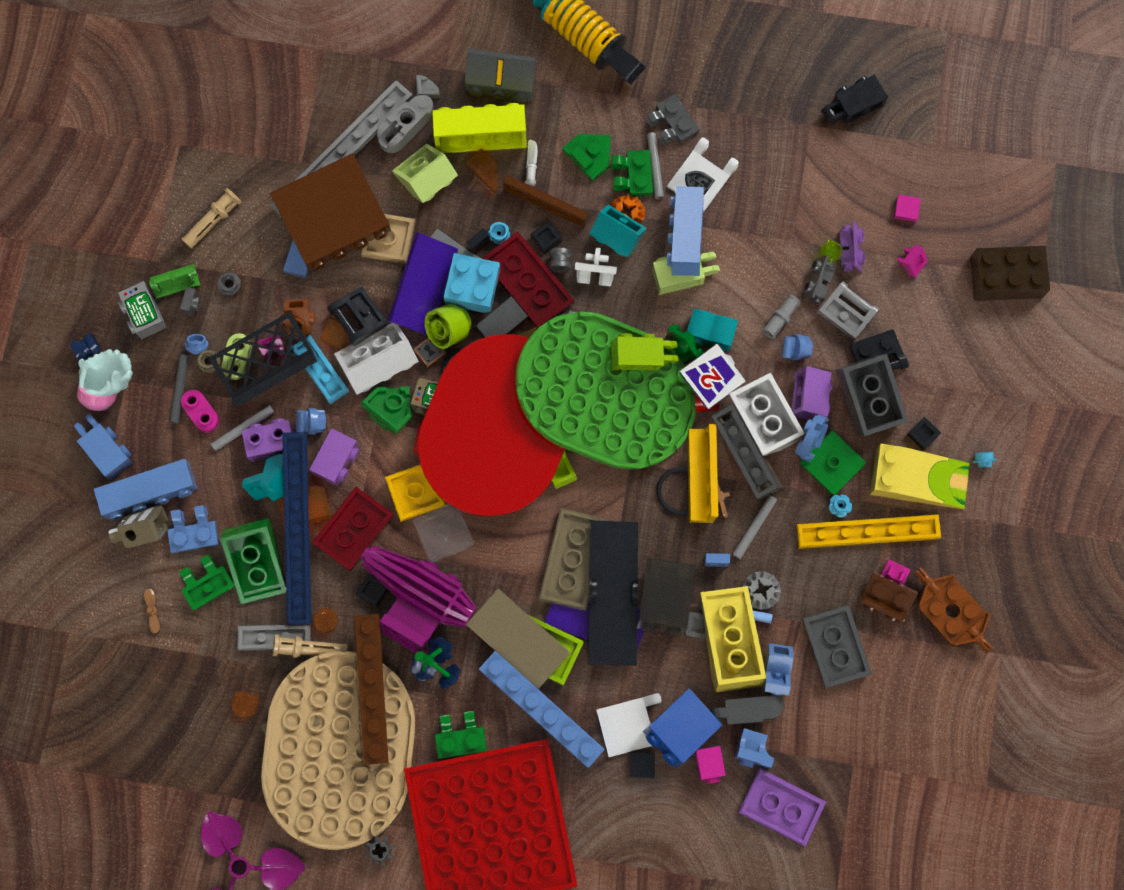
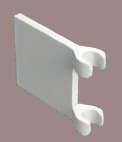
M659 693L597 709L609 757L652 746L645 738L646 735L642 731L650 724L646 707L661 703L662 700Z

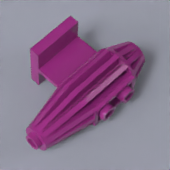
M375 545L372 548L367 547L360 558L363 561L362 566L397 598L389 612L385 613L380 620V632L415 654L419 651H424L427 641L438 624L465 628L477 608L462 588V584L459 583L460 580L451 573L446 575L439 571V567L431 561H417Z

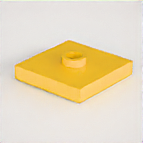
M421 465L385 477L401 522L446 506L444 501L427 482Z

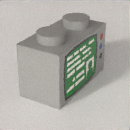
M144 281L118 292L121 298L118 304L123 314L127 313L130 318L127 324L132 334L136 333L143 339L167 328L153 295Z

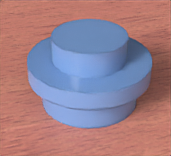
M192 334L187 337L185 342V349L192 354H200L209 347L205 336L201 334Z

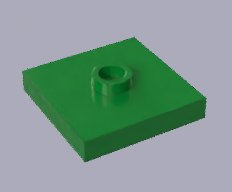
M832 430L823 439L820 448L813 449L812 453L815 454V457L812 461L802 460L799 465L834 496L866 462Z

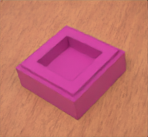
M898 194L894 218L917 222L921 198Z

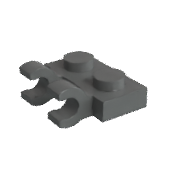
M676 94L656 105L657 111L647 115L648 120L646 122L650 128H654L663 121L669 127V129L659 134L661 137L658 140L662 146L669 144L675 139L681 144L698 134L700 130Z

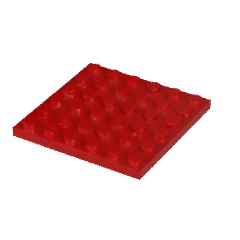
M548 739L404 769L426 890H564L578 887Z

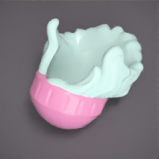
M108 349L107 351L100 352V354H94L93 358L89 357L85 361L84 359L79 360L77 398L84 407L94 411L106 410L115 402L117 394L128 387L133 374L128 355L120 353L117 349L114 351Z

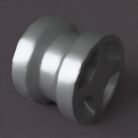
M552 248L549 250V256L551 257V262L548 263L549 270L560 273L569 272L571 270L569 259L572 256V251L566 248Z

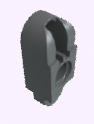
M783 695L729 699L725 700L726 707L710 709V712L717 719H727L728 725L762 723L763 720L775 719L782 713L783 708H785Z

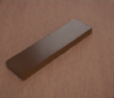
M505 176L503 180L504 191L585 228L589 213L511 176Z

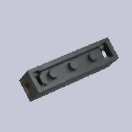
M731 404L712 415L714 422L756 498L763 499L783 487L766 455L762 456L735 405Z

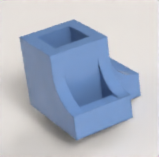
M745 728L742 729L734 758L739 759L738 764L753 768V764L768 769L772 768L774 758L767 753L765 748L768 735Z

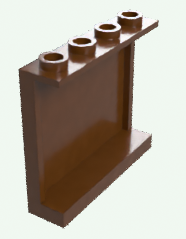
M353 153L270 193L308 271L312 269L314 271L326 266V262L333 259L340 260L347 255V252L353 249L360 250L374 239L381 240L391 231L390 224Z

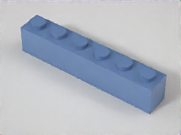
M496 651L479 668L482 674L585 767L589 768L605 750Z

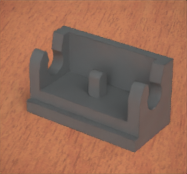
M511 296L477 324L474 329L482 338L507 334L528 316Z

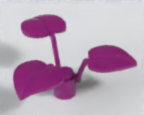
M214 812L206 814L201 828L202 845L205 851L213 857H220L227 851L232 859L229 864L232 878L228 890H233L236 880L245 878L250 870L262 871L261 880L271 890H283L289 887L304 872L305 866L295 854L282 848H272L265 851L261 857L262 866L249 865L245 858L235 857L231 848L238 846L241 842L242 828L240 824L230 816ZM213 888V889H210V890H222V889H220V888Z

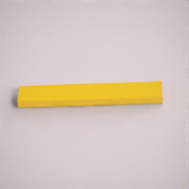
M939 515L796 525L798 549L941 539Z

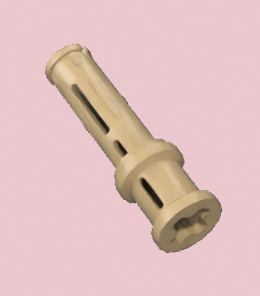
M228 188L224 190L225 194L217 202L211 203L210 211L181 238L191 249L221 218H227L228 213L237 204L240 205L242 203Z
M275 634L272 656H277L278 654L292 655L293 658L300 657V655L317 656L327 652L347 651L348 646L347 644L304 641L299 636L284 638Z

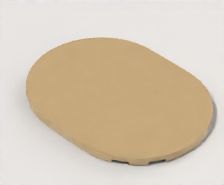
M352 651L323 653L306 660L294 668L276 690L269 708L261 774L266 804L274 819L289 835L304 844L320 849H348L375 838L396 818L408 792L404 769L410 768L412 763L415 734V715L412 701L400 678L382 663L389 763L362 765L355 652ZM316 715L321 724L313 727V722Z

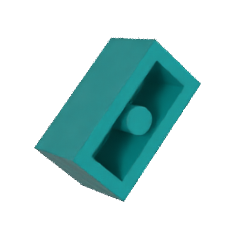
M607 205L600 211L589 234L595 237L599 243L608 245L617 254L628 258L637 249L647 228L612 206Z

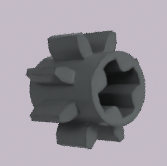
M376 835L375 843H366L370 847V852H367L365 856L373 858L372 865L376 864L377 860H381L382 866H386L385 859L395 858L390 853L392 849L396 848V845L390 846L388 844L389 837H386L384 841H380V837ZM379 843L381 847H386L383 858H381L380 854L375 855L374 850L378 849Z

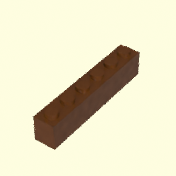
M379 614L357 615L353 617L362 765L389 763Z

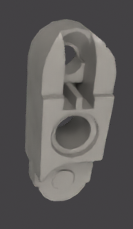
M416 95L408 103L404 102L380 124L377 137L382 150L387 153L399 152L429 122V117L433 114L432 110L434 108L430 97L427 95ZM405 119H412V122L409 124L402 123Z

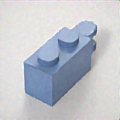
M89 413L86 418L94 428L87 433L81 424L76 423L74 427L82 436L77 442L102 474L112 481L133 464L129 459L132 454L124 444L121 446L115 441L117 435L109 426L105 429Z

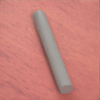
M648 133L647 140L650 150L655 199L659 200L664 198L657 139L656 133Z
M270 405L212 442L211 446L215 451L219 450L242 435V430L248 429L247 427L262 422L275 412Z
M771 495L768 496L732 554L734 557L741 560L776 503V498Z

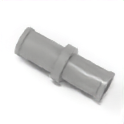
M788 295L782 306L773 312L772 319L762 329L768 338L774 339L783 325L789 323L790 316L801 304L799 299L793 295Z

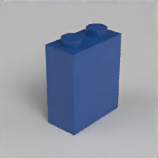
M687 689L642 732L646 735L645 738L648 743L661 751L663 759L669 765L677 768L704 744L722 724L690 689Z

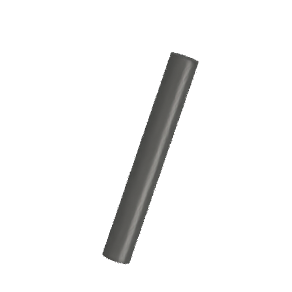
M184 354L179 356L170 415V423L179 424L181 398L184 393L189 356Z

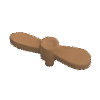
M718 484V502H720L724 518H727L728 514L724 500L725 497L730 496L729 491L725 493L720 491Z
M147 589L144 593V598L148 606L149 628L152 633L157 634L160 630V623L157 617L158 609L155 607L156 595L153 590Z

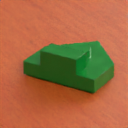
M578 134L562 148V151L591 182H594L609 169L611 135Z
M672 324L667 329L666 336L671 341H677L678 348H675L674 351L683 364H686L689 360L693 362L704 354L702 349H696L697 345L692 333L688 331L682 333L680 332V326Z
M400 386V388L376 387L361 402V407L369 413V418L386 432L390 430L397 435L412 419L410 386Z

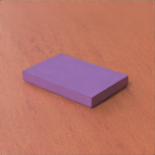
M759 768L738 813L806 847L826 801Z

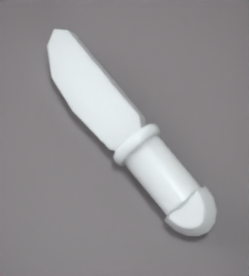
M529 140L525 183L534 187L536 184L535 174L538 151L536 142Z

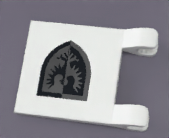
M702 137L669 182L667 188L676 193V186L704 187V212L729 177L736 171L739 162L735 158H731L722 170L702 157V154L709 146V141Z

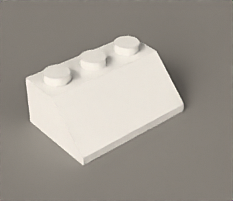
M394 323L366 337L355 346L351 344L334 353L356 394L370 390L372 386L391 379L393 375L402 370H408L413 364L419 362L408 339L400 327Z
M771 373L729 393L732 402L762 456L781 451L801 441L805 435Z

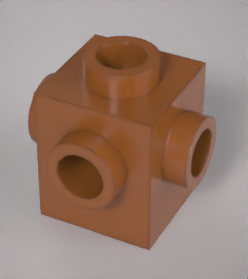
M286 300L284 313L281 316L291 311L304 335L311 334L312 325H315L316 321L315 312L310 311L309 300ZM287 318L282 321V327H286L287 334L291 336L293 325Z

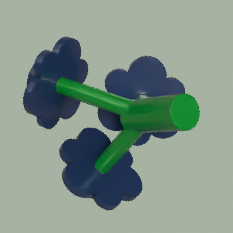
M438 637L428 642V646L431 649L429 651L430 655L421 651L415 654L410 672L415 674L417 681L424 682L426 679H433L435 676L434 672L438 671L442 674L439 684H441L442 689H446L449 685L451 686L456 683L460 668L456 664H452L450 667L443 669L434 661L435 657L436 661L442 664L452 658V644L444 641L443 637Z

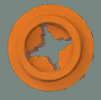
M627 194L625 196H618L611 202L610 206L621 213L623 212V205L627 209L632 208L631 219L639 224L643 222L645 209L644 204L641 203L638 197Z

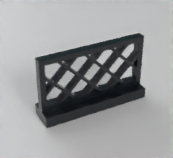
M291 311L208 358L232 397L231 400L235 407L240 406L320 360ZM287 318L293 325L291 336L278 332L280 322ZM276 325L275 331L268 330ZM295 331L300 338L294 337ZM261 333L274 334L271 347L257 344ZM277 335L290 339L287 352L274 348ZM256 337L254 343L249 341L250 339ZM293 340L302 342L307 351L300 355L290 353ZM243 343L253 346L250 359L237 355L239 346ZM256 347L270 350L266 363L253 360ZM235 349L234 354L227 353V352H229V351ZM273 351L286 355L283 365L275 366L270 364ZM222 355L233 357L230 370L221 368L216 359ZM289 356L295 357L292 360L288 361ZM236 358L249 362L246 375L233 371ZM252 363L265 366L262 377L249 376ZM268 367L274 368V370L267 373ZM224 372L229 373L228 379L225 376ZM232 374L245 378L243 387L237 391H234L230 384ZM248 379L255 380L247 385Z

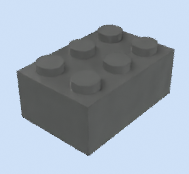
M887 354L877 355L835 369L856 436H867L908 422Z

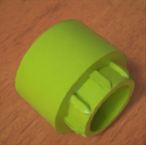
M447 304L429 311L425 317L426 333L430 341L441 349L464 341L471 329V318L468 312L455 304Z

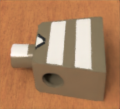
M162 504L124 517L117 528L109 530V537L113 544L122 541L125 548H131L160 540L169 528L170 523Z

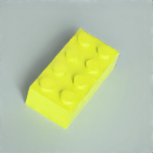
M509 103L506 106L488 104L477 108L463 106L460 109L441 107L438 110H432L436 149L442 153L527 148L524 105H519L518 103Z

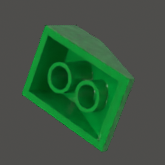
M270 518L223 530L220 540L240 603L244 604L286 593V581Z

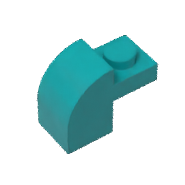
M283 453L266 459L263 473L243 479L242 487L255 501L265 497L275 501L284 496Z

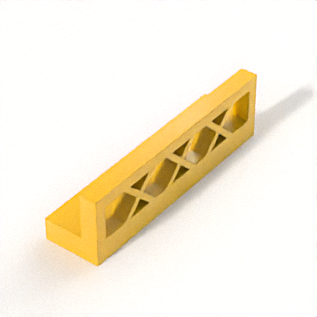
M709 424L706 429H689L687 436L689 522L713 523L718 517L716 424Z

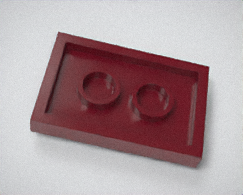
M355 486L312 543L351 572L360 561L367 547L370 548L394 514Z

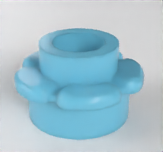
M502 222L492 224L488 231L490 240H493L495 244L503 243L510 237L509 227Z
M994 452L974 453L975 460H973V463H978V467H991L992 462L997 461V458H994Z
M843 494L840 496L834 495L830 499V512L837 517H845L852 510V503L849 502V497Z

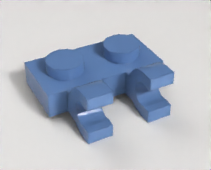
M204 505L194 507L198 524L185 526L184 511L180 509L170 511L174 528L167 529L171 553L220 545L216 522H209L207 507H204Z

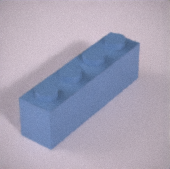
M676 186V195L671 196V209H675L674 214H670L669 226L673 228V233H669L668 247H672V252H667V266H671L672 275L700 276L704 187Z
M182 459L95 488L94 492L101 516L107 520L115 521L123 518L126 513L132 511L137 513L153 504H156V506L164 505L170 502L169 499L177 496L179 498L192 495V491L198 490L190 463L186 459Z

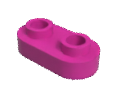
M197 390L185 392L181 398V405L191 420L202 432L209 433L214 431L219 425V417L209 402ZM191 398H196L194 404H189ZM204 416H209V417H210L209 421L206 422V423H203V422H202L203 417H204Z

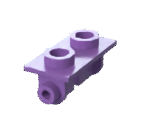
M853 222V228L850 225H844L842 230H840L841 247H849V250L841 251V267L844 268L845 272L853 271V267L862 272V264H865V253L861 249V243L864 242V231L856 222Z

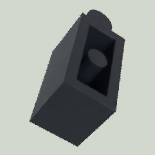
M875 74L868 78L864 76L858 79L854 85L850 87L844 86L837 90L833 102L824 107L821 113L826 115L829 125L843 120L844 124L847 125L883 107L888 99V95Z

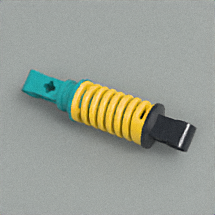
M533 0V5L541 9L540 19L552 25L554 30L558 31L561 36H564L567 41L571 42L572 46L577 47L579 52H582L585 57L589 58L598 70H602L610 65L625 81L632 85L646 69L637 58L623 49L627 37L624 34L617 33L614 27H610L607 21H603L602 16H597V12L591 10L589 5H585L583 0Z

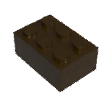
M1046 246L976 248L970 257L974 301L1043 298L1050 291Z

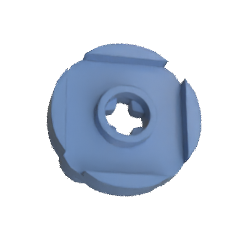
M815 415L812 420L809 419L803 430L806 433L805 438L799 442L795 454L799 455L801 459L810 462L815 457L812 451L816 448L819 449L828 428V424H825L829 421L828 418L822 415Z

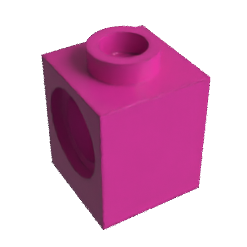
M720 746L696 750L694 753L699 780H706V784L721 782L720 777L726 776Z

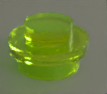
M827 240L820 247L822 256L828 255V260H839L842 256V246L835 241Z

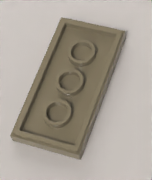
M560 508L539 601L586 611L589 598L590 521H606L605 518Z
M500 589L496 590L466 624L538 690L570 655V652Z

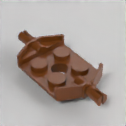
M922 567L919 568L914 574L923 583V590L917 604L921 612L952 646L973 642L974 644L977 643L985 654L990 652L994 647L985 639L984 632L991 614L986 613L954 578L955 574L933 579ZM948 605H954L957 608L958 614L955 618H951L946 614V607Z

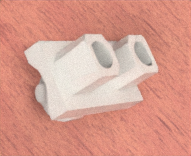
M596 248L595 254L586 253L585 259L594 261V264L575 263L577 283L590 284L591 272H600L599 285L611 286L614 274L617 272V267L599 265V262L608 263L609 256L600 255L601 248Z

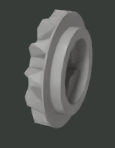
M765 571L754 572L747 577L743 584V587L748 586L751 605L756 609L771 608L778 602L781 595L780 583L774 575ZM759 583L762 584L763 587L771 586V588H769L765 592V597L762 596L761 593L753 594V592H755L759 588Z

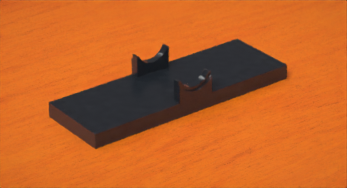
M590 521L587 665L637 666V605L639 604L638 522Z

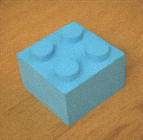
M454 253L444 294L445 305L455 304L467 310L490 314L500 274V263Z

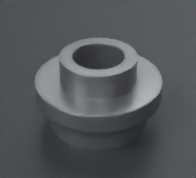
M225 273L218 279V289L224 295H234L240 290L241 281L236 274ZM228 282L234 283L231 288L226 287Z

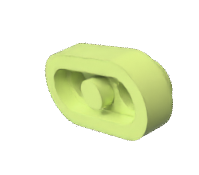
M240 333L232 335L228 339L226 347L241 340L246 335ZM243 343L244 348L238 350L237 355L249 358L252 345ZM233 349V350H231V351H229V352H227V353L234 354L235 349ZM224 355L221 368L230 370L233 357ZM236 358L234 366L239 367L237 372L245 374L248 361ZM232 374L231 380H239L242 377Z

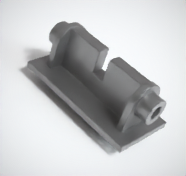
M828 255L816 258L812 262L809 278L802 289L804 292L801 298L802 301L812 299V303L815 305H821V302H824L829 287L822 284V281L830 283L836 268L834 266L835 262L828 260Z

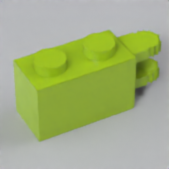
M629 333L619 334L611 342L612 370H658L664 366V363L678 362V356L664 355V349L678 348L677 341H663V338H655L654 334H644L641 337H633Z

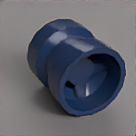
M91 332L84 335V339L80 341L74 340L70 342V346L78 361L80 359L85 361L88 359V355L92 356L102 352L100 345Z

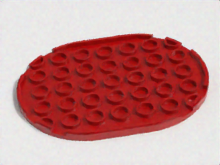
M514 334L493 335L479 339L464 347L451 359L444 369L423 419L418 437V454L423 474L429 485L443 501L464 513L481 517H495L522 510L545 492L552 482L565 449L545 439L534 429L525 417L518 401L515 386L516 365L521 350L529 339L528 337Z

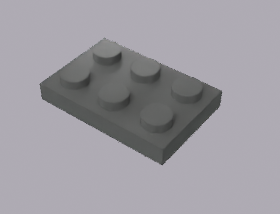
M849 605L802 619L825 689L872 674Z

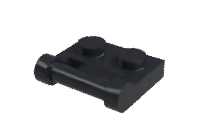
M363 287L352 291L327 307L328 312L336 317L348 334L349 341L353 346L386 327L388 323ZM342 308H348L362 328L361 330H355L341 310Z
M894 329L849 345L855 363L877 355L887 354V356L894 355L896 359L890 362L892 371L898 368L902 370L909 367L908 360L903 354Z

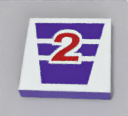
M718 344L679 372L707 410L746 382Z

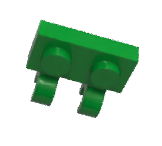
M650 150L627 151L626 157L621 155L612 156V170L628 169V178L614 177L613 191L629 190L630 196L633 197L653 195Z
M209 555L200 559L208 574L199 580H196L193 572L188 567L179 571L187 585L181 591L193 611L235 587L225 566L222 565L217 568L214 560Z
M474 711L464 712L466 730L452 732L450 715L440 716L442 733L435 734L438 759L487 751L484 727L476 728Z

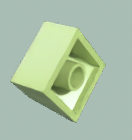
M427 143L392 170L393 174L412 196L422 203L431 200L435 193L443 187L449 186L453 179L458 176L445 154Z

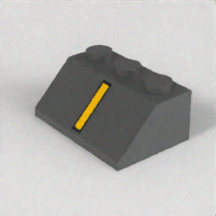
M468 48L465 74L467 93L473 96L489 95L495 99L510 98L517 102L533 100L536 82L535 57Z

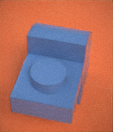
M769 643L764 668L766 680L763 688L765 692L777 696L790 694V674L794 659L793 647Z

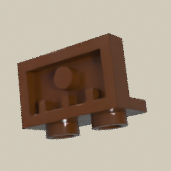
M873 571L861 595V602L870 611L876 612L878 610L885 613V616L891 621L905 623L907 614L918 592Z

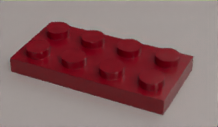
M518 231L482 257V259L500 263L499 283L527 314L537 329L575 303L572 296Z

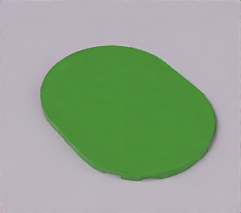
M593 312L563 314L549 320L540 326L523 346L515 372L518 401L525 417L534 429L545 439L557 446L613 468L641 469L655 465L673 454L686 440L695 418L694 392L679 373L686 365L678 358V362L664 363V366L658 370H612L611 342L619 334L629 333L633 337H641V335L648 333ZM664 349V355H676L674 349Z

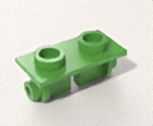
M194 264L150 277L149 281L156 299L184 291L186 287L194 288L201 285Z

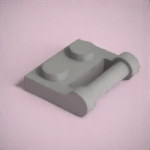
M842 281L819 309L818 314L855 341L877 314L879 308L875 305L871 306L850 290L848 284ZM843 295L867 314L862 316L839 297Z

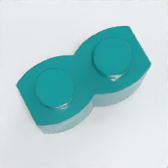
M693 309L687 331L694 336L697 347H702V345L714 347L718 344L722 351L725 352L731 349L738 321L704 310Z

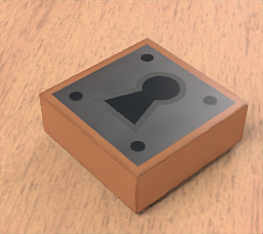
M429 338L414 348L415 353L427 368H430L447 355L444 349L436 347Z

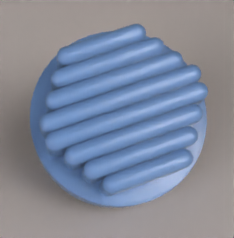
M801 334L784 336L782 357L790 358L791 360H802L812 355L813 343L809 336Z
M307 408L306 411L297 410L296 432H307L309 435H315L325 431L326 415L324 410H316L315 408Z

